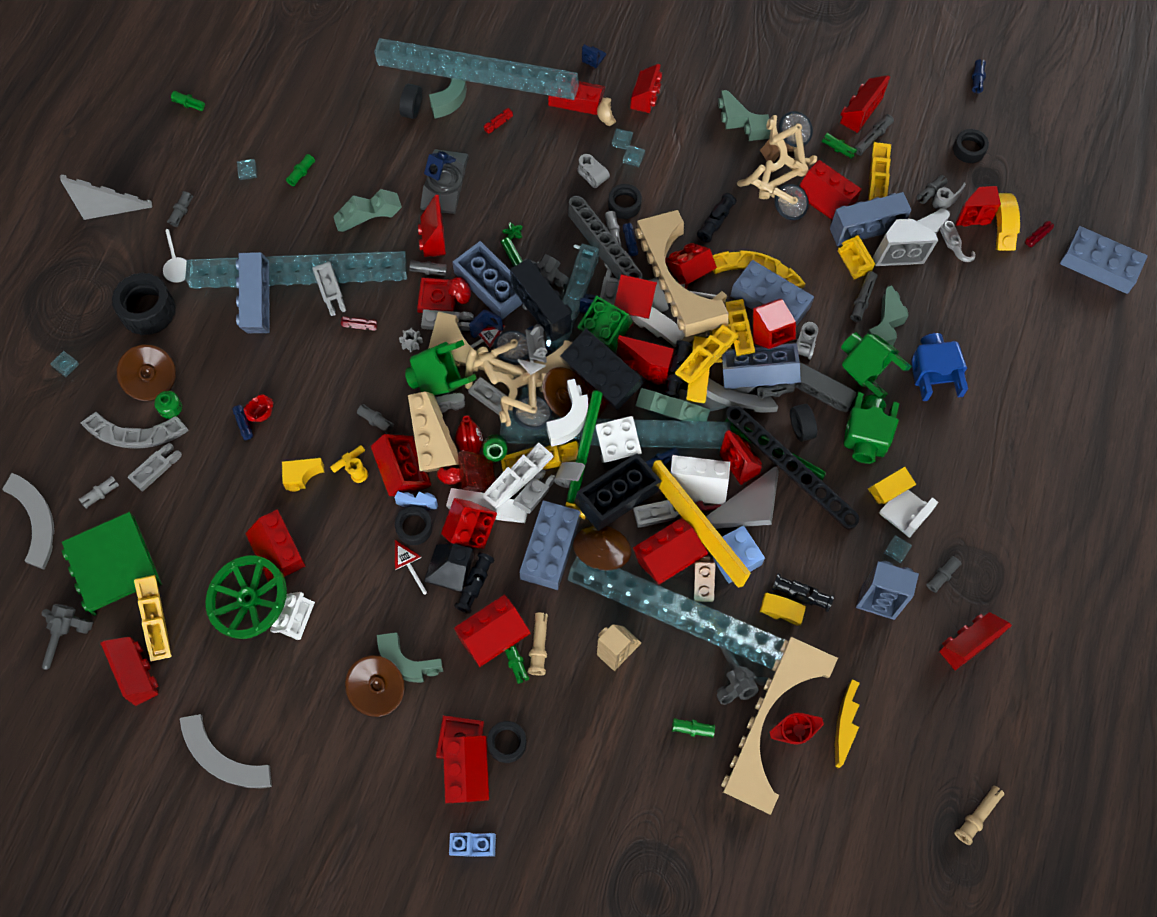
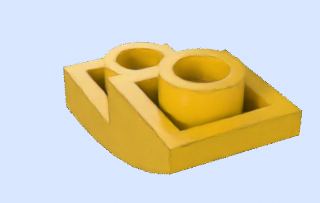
M765 593L760 612L776 620L782 618L798 626L802 624L806 606L778 595Z

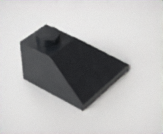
M454 543L436 545L424 582L461 592L474 558L473 549Z

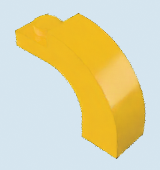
M999 193L1001 205L996 213V250H1016L1017 233H1020L1018 202L1011 193Z

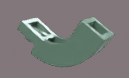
M454 60L447 62L451 80L448 88L441 92L429 94L434 118L451 114L461 106L466 97L465 72L460 73V69L455 66Z
M398 633L377 635L378 649L381 657L390 660L397 666L403 680L421 683L424 682L423 674L436 676L439 675V672H444L441 659L417 662L404 657L401 653Z

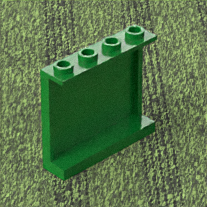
M130 512L62 541L64 549L61 551L65 560H69L70 566H68V570L71 576L75 577L77 581L74 585L78 594H81L83 597L81 601L82 607L93 616L97 615L95 610L136 592L134 579L156 575L158 587L162 585L137 521Z

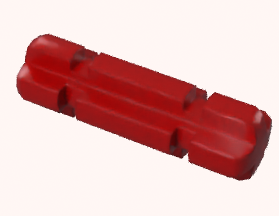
M506 108L502 111L503 113H499L490 120L491 122H487L483 126L488 134L493 132L494 128L497 129L505 123L506 119L509 120L513 117V112L509 108Z

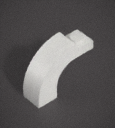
M575 379L567 380V389L572 404L570 412L561 419L546 422L551 447L572 440L585 425L588 413L587 394L582 395L581 387L576 385Z

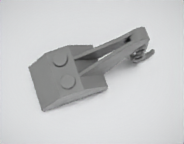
M939 209L918 221L914 219H896L881 241L873 256L875 266L924 264L938 242L936 234L939 230L947 247L954 251L959 260L971 262L975 259L976 254L972 251L971 257H967L962 253V240L954 223L948 221L950 213L946 209Z

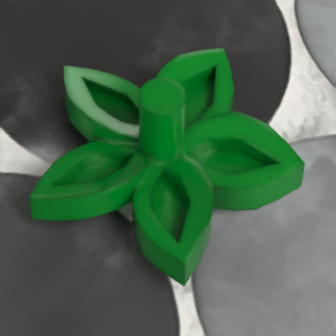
M510 222L509 229L502 230V233L509 234L508 238L510 240L514 236L521 239L523 226H514Z

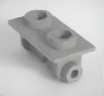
M537 324L532 331L525 330L529 359L546 363L547 348L543 339L544 328Z

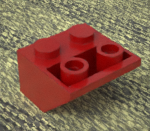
M660 64L640 71L631 97L630 109L650 113L652 107L656 106L657 97L655 96L660 93L663 75L660 72Z
M997 186L979 187L965 202L955 222L956 226L991 224L1001 205Z
M694 243L685 245L684 249L669 254V257L665 259L666 265L677 280L684 284H689L717 268L710 248Z
M777 299L753 308L754 344L771 349L796 339V321L783 299Z
M454 498L441 534L450 543L484 549L497 512L468 500Z

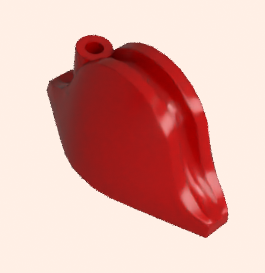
M466 415L462 418L457 428L455 442L468 462L471 463L477 460L483 444V434L476 423Z
M804 713L790 714L770 731L771 739L790 744H803L810 740L824 726L823 718Z

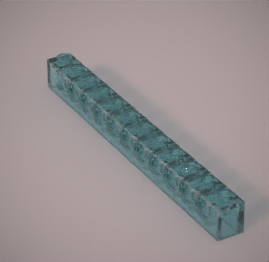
M379 38L374 50L377 63L380 66L575 100L579 87L578 73L381 38Z
M405 251L266 257L269 260V286L317 283L312 267L331 262L332 268L336 269L334 273L339 283L354 281L382 282L384 280L401 281L407 279V257ZM239 258L187 260L185 279L189 287L195 289L202 287H237L236 278L239 277V270L236 268V259Z
M510 417L511 425L506 427V423H501L500 436L507 443L538 444L539 442L540 444H550L547 426L539 430H529L521 427L514 417ZM518 417L521 422L529 426L541 425L548 419V417H536L534 420H530L528 417ZM552 418L551 421L558 420L561 418ZM597 419L595 426L618 419ZM634 420L640 447L721 449L725 432L731 431V422ZM596 427L594 428L591 445H600ZM583 429L576 437L564 444L577 441L580 445Z
M576 557L571 566L568 580L770 669L773 668L776 659L781 660L783 652L780 650L785 641L781 638L619 568L614 570L595 569L583 563L578 557Z

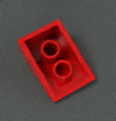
M435 195L420 217L421 224H418V233L422 235V239H419L420 250L424 251V257L446 255L439 195Z
M619 335L617 354L621 356V359L634 360L636 363L633 369L645 379L657 385H666L674 349Z
M730 430L726 431L719 455L723 461L730 462V471L740 485L760 474L762 463L757 456L753 455L748 442L743 441L739 435Z

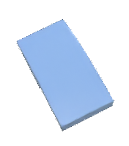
M398 491L394 497L396 504L402 507L419 506L425 510H434L438 507L435 496L427 492L425 494L418 492L415 498L409 492L402 493Z
M450 833L449 855L495 856L496 834Z

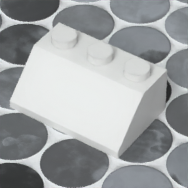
M672 456L670 473L694 503L703 501L704 504L722 505L726 502L730 462Z

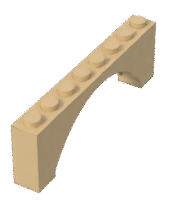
M675 210L638 220L637 228L635 229L636 237L641 240L642 250L647 253V260L653 266L654 276L659 278L660 289L665 291L666 302L671 304V312L673 317H677L679 330H683L685 337L720 328L722 325L727 326L729 313L722 300L707 299L688 291L676 282L667 269L665 259L669 248L680 235H684V222L679 211Z
M438 312L429 348L444 342L450 344L463 340L465 345L451 350L458 368L460 365L466 366L468 353L473 348L462 336L458 327L459 320L457 316ZM564 340V344L559 349L546 357V363L534 362L546 365L538 371V379H541V374L547 373L556 367L570 369L563 363L560 355L573 342ZM491 365L494 372H501L512 380L521 376ZM515 365V366H518V367H520V368L525 369L522 365ZM479 366L473 369V371L477 372L478 369L484 370L483 366Z
M793 637L789 641L785 640L780 651L783 652L781 660L776 659L772 668L775 671L772 679H767L764 690L767 691L764 699L759 698L755 707L758 710L756 717L751 716L747 725L750 731L747 737L743 736L738 747L741 748L739 756L734 755L730 764L733 770L730 776H725L721 785L724 787V793L770 815L779 795L774 793L770 786L761 761L760 736L765 717L775 701L791 687L816 677L824 676L829 678L838 659Z

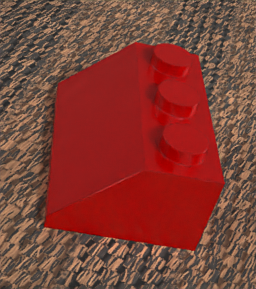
M890 76L869 78L865 84L862 83L858 89V94L852 96L849 102L850 105L843 108L840 114L842 116L840 124L858 133L883 100Z
M555 77L552 79L548 92V106L597 115V108L604 96L606 86Z
M818 160L799 185L807 194L809 204L831 220H833L835 211L839 207L854 205L858 201L861 192L860 187L821 160ZM796 190L795 194L805 201L802 193Z
M383 434L370 446L389 496H395L398 491L414 493L431 486L427 472H422L419 469L416 444L413 436Z
M278 509L260 517L245 533L255 555L275 564L284 577L305 567L303 559ZM263 566L262 570L269 582L274 578V575L268 568Z
M680 518L633 547L639 565L659 585L708 554L694 529L683 518Z
M505 594L454 627L459 640L479 667L531 634L518 611Z
M990 612L985 616L980 614L972 620L974 623L972 626L968 627L965 625L957 632L958 636L956 638L949 637L942 643L944 647L939 652L956 671L998 639L1012 625Z
M131 637L101 642V646L125 699L137 706L159 695L156 689L159 685L155 677L150 676L148 670L151 667L147 659H143L141 655L143 648L139 641L135 642Z
M487 737L443 738L445 804L489 800Z

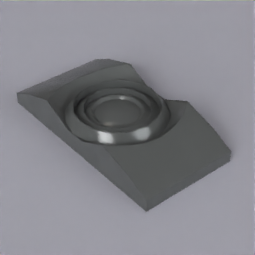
M434 149L433 153H438V151L446 152L449 156L456 158V161L443 165L440 180L437 181L427 176L423 187L420 208L425 210L433 197L439 195L441 212L455 214L469 155ZM432 164L430 167L431 172L436 174L437 166Z

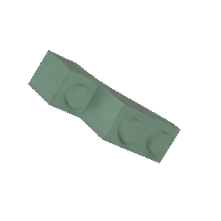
M721 91V97L718 98V107L722 109L721 121L725 123L726 129L744 127V132L748 134L749 141L770 138V130L766 128L769 119L768 114L759 115L751 113L729 91Z
M380 189L371 199L353 195L333 218L337 230L344 232L374 217L385 216L392 218L402 206L397 193Z
M892 285L886 288L885 294L882 297L881 323L869 329L867 334H877L893 346L897 339V333L894 328L905 324L908 310L901 303L899 293L894 290Z
M643 388L640 390L636 403L637 407L704 428L710 409Z

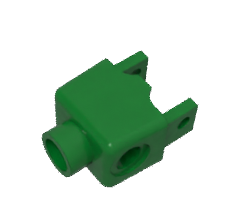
M855 332L841 346V349L848 355L842 362L843 368L862 387H868L879 398H885L888 393L875 380L891 361L903 371H909L912 367L898 355L899 350L877 334H866L862 338Z
M463 340L450 344L444 342L411 356V366L405 371L408 385L413 389L420 388L421 392L439 395L452 392L462 385L476 380L475 374L460 378L451 350L465 345Z
M858 392L853 408L847 418L843 445L848 449L854 450L852 455L854 460L871 464L875 462L876 456L884 457L892 444L899 419L896 418L899 403L893 402L889 415H886L882 408L874 406L870 409H861L864 393Z

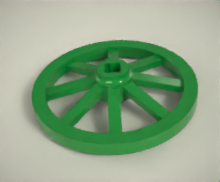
M243 556L230 561L217 572L207 590L206 612L211 624L219 632L235 639H247L263 633L275 623L284 608L287 596L285 578L275 564L260 556ZM256 564L251 585L248 587L239 567ZM264 566L272 572L274 578L257 590ZM231 572H234L241 587L239 592L220 586ZM277 585L275 602L260 599L263 594ZM217 592L237 598L236 602L218 609L215 607ZM258 605L272 608L269 615L262 622H259L256 609ZM241 607L230 627L224 626L218 616ZM249 610L253 627L245 630H236Z

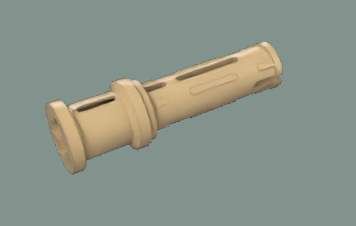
M541 612L535 613L533 647L529 652L531 661L530 668L527 671L531 675L538 676L546 674L544 662L545 658H547L545 641L548 614Z
M992 786L974 813L966 816L965 823L954 832L956 837L967 845L972 844V838L978 831L983 829L984 820L1005 795L1002 790L997 792L1000 789L999 787Z

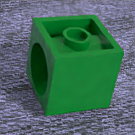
M596 296L577 328L581 332L587 329L606 347L615 352L618 346L619 335H626L633 320L625 311Z

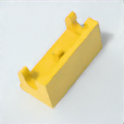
M859 235L842 242L843 246L838 248V253L854 279L862 277L873 270L875 262Z
M903 467L871 486L868 490L878 504H885L915 486L916 483L906 467Z

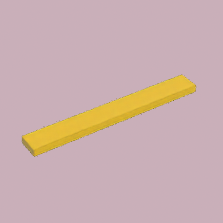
M660 460L655 461L651 469L662 481L659 489L681 517L694 529L701 542L738 588L744 586L751 572Z

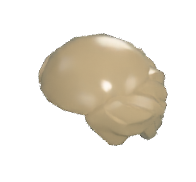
M606 97L602 98L597 108V115L602 122L611 126L616 123V120L611 111V98Z

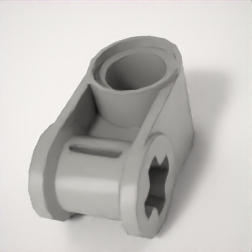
M583 154L580 156L578 173L593 188H597L609 179L610 174L608 170L594 159L592 155Z
M813 322L803 324L796 342L798 354L808 357L809 360L812 358L818 334V326Z

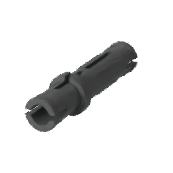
M886 114L879 123H875L872 127L873 129L854 147L857 149V155H862L879 136L886 132V129L894 122L891 115Z
M872 271L866 273L859 296L854 301V309L850 316L853 321H862L864 311L869 306L868 300L878 277Z

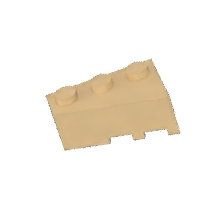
M612 624L609 628L605 627L598 635L597 656L611 669L616 671L642 642L625 627Z

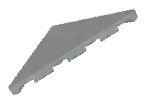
M60 175L62 184L84 220L152 208L150 200H139L137 196L127 193L122 195L110 188L103 186L100 188L95 187L89 182L79 179L75 181L68 179L66 175Z
M773 467L707 515L706 518L714 528L772 525L779 473L778 467Z

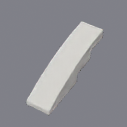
M653 307L651 308L649 319L630 315L633 322L640 328L645 327L656 337H663L673 347H677L676 342L684 337L683 330L680 331L674 321Z
M538 442L527 456L523 454L511 469L507 467L482 496L497 509L538 474L554 457L553 454Z
M454 488L450 490L446 504L448 509H450L453 499L458 498L474 502L497 512L495 520L525 523L527 512L513 505V499H508L496 509L482 496L484 493Z

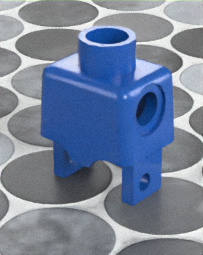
M939 333L922 337L920 340L921 345L917 347L911 359L914 382L916 386L920 387L922 400L928 401L933 393L931 384L954 382L957 397H963L968 390L964 374L967 366L959 343L956 341L944 342L943 335Z

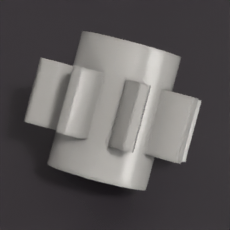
M412 328L407 331L403 330V337H399L402 349L407 348L410 352L416 349L419 350V343H423L420 331L415 332Z

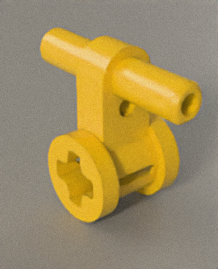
M360 445L350 453H345L341 456L342 459L330 466L331 470L335 473L345 466V470L351 474L354 482L361 483L365 481L368 477V471L363 467L361 460L356 458L365 452L363 446Z

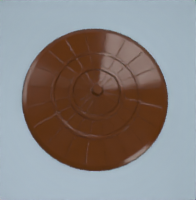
M138 345L129 349L122 355L117 366V379L121 388L129 396L138 400H155L161 392L169 391L175 381L176 371L171 357L164 350L154 345Z
M556 367L546 373L542 383L543 395L551 410L562 418L570 412L572 404L567 389V380L575 379L576 385H580L582 395L587 394L589 409L590 394L585 382L574 371L564 367Z
M593 525L585 527L576 534L573 540V548L577 557L583 563L595 569H618L625 565L631 556V546L626 537L616 529L608 526L600 531H597Z
M372 655L357 660L351 666L346 676L345 689L349 701L359 712L372 717H380L394 711L402 701L404 680L400 670L394 663L384 657Z

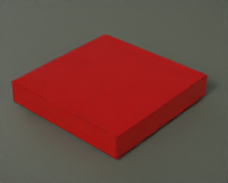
M621 274L614 306L629 315L649 319L657 282Z
M421 278L417 312L423 313V310L454 312L456 297L448 293L449 286L447 283L449 279Z
M443 715L436 758L444 759L443 738L482 736L484 721Z

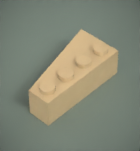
M421 392L408 395L420 471L432 472L439 470L441 467L447 469L463 466L434 394Z

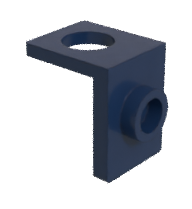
M584 44L582 46V62L597 68L605 58L606 53L593 46L589 47Z
M443 151L429 154L424 174L438 181L441 177L443 165L455 162L456 158L449 156L448 153ZM432 164L437 166L436 174H433L430 170Z
M583 294V298H580V313L586 314L597 295Z
M484 309L469 324L471 337L476 338L487 325L503 331L502 318ZM491 318L495 319L498 324H495Z

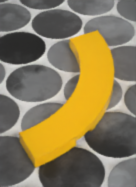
M743 250L730 253L727 251L713 255L717 266L713 270L715 274L727 270L746 269L749 263L754 260L799 288L805 287V282L794 270L786 267L781 261L771 256Z

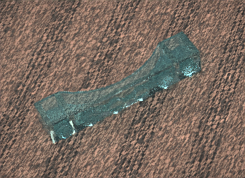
M582 244L571 279L562 301L564 304H568L572 310L571 331L580 310V298L585 297L599 261V248ZM571 332L554 342L546 335L547 345L559 349L564 344V340L568 341Z

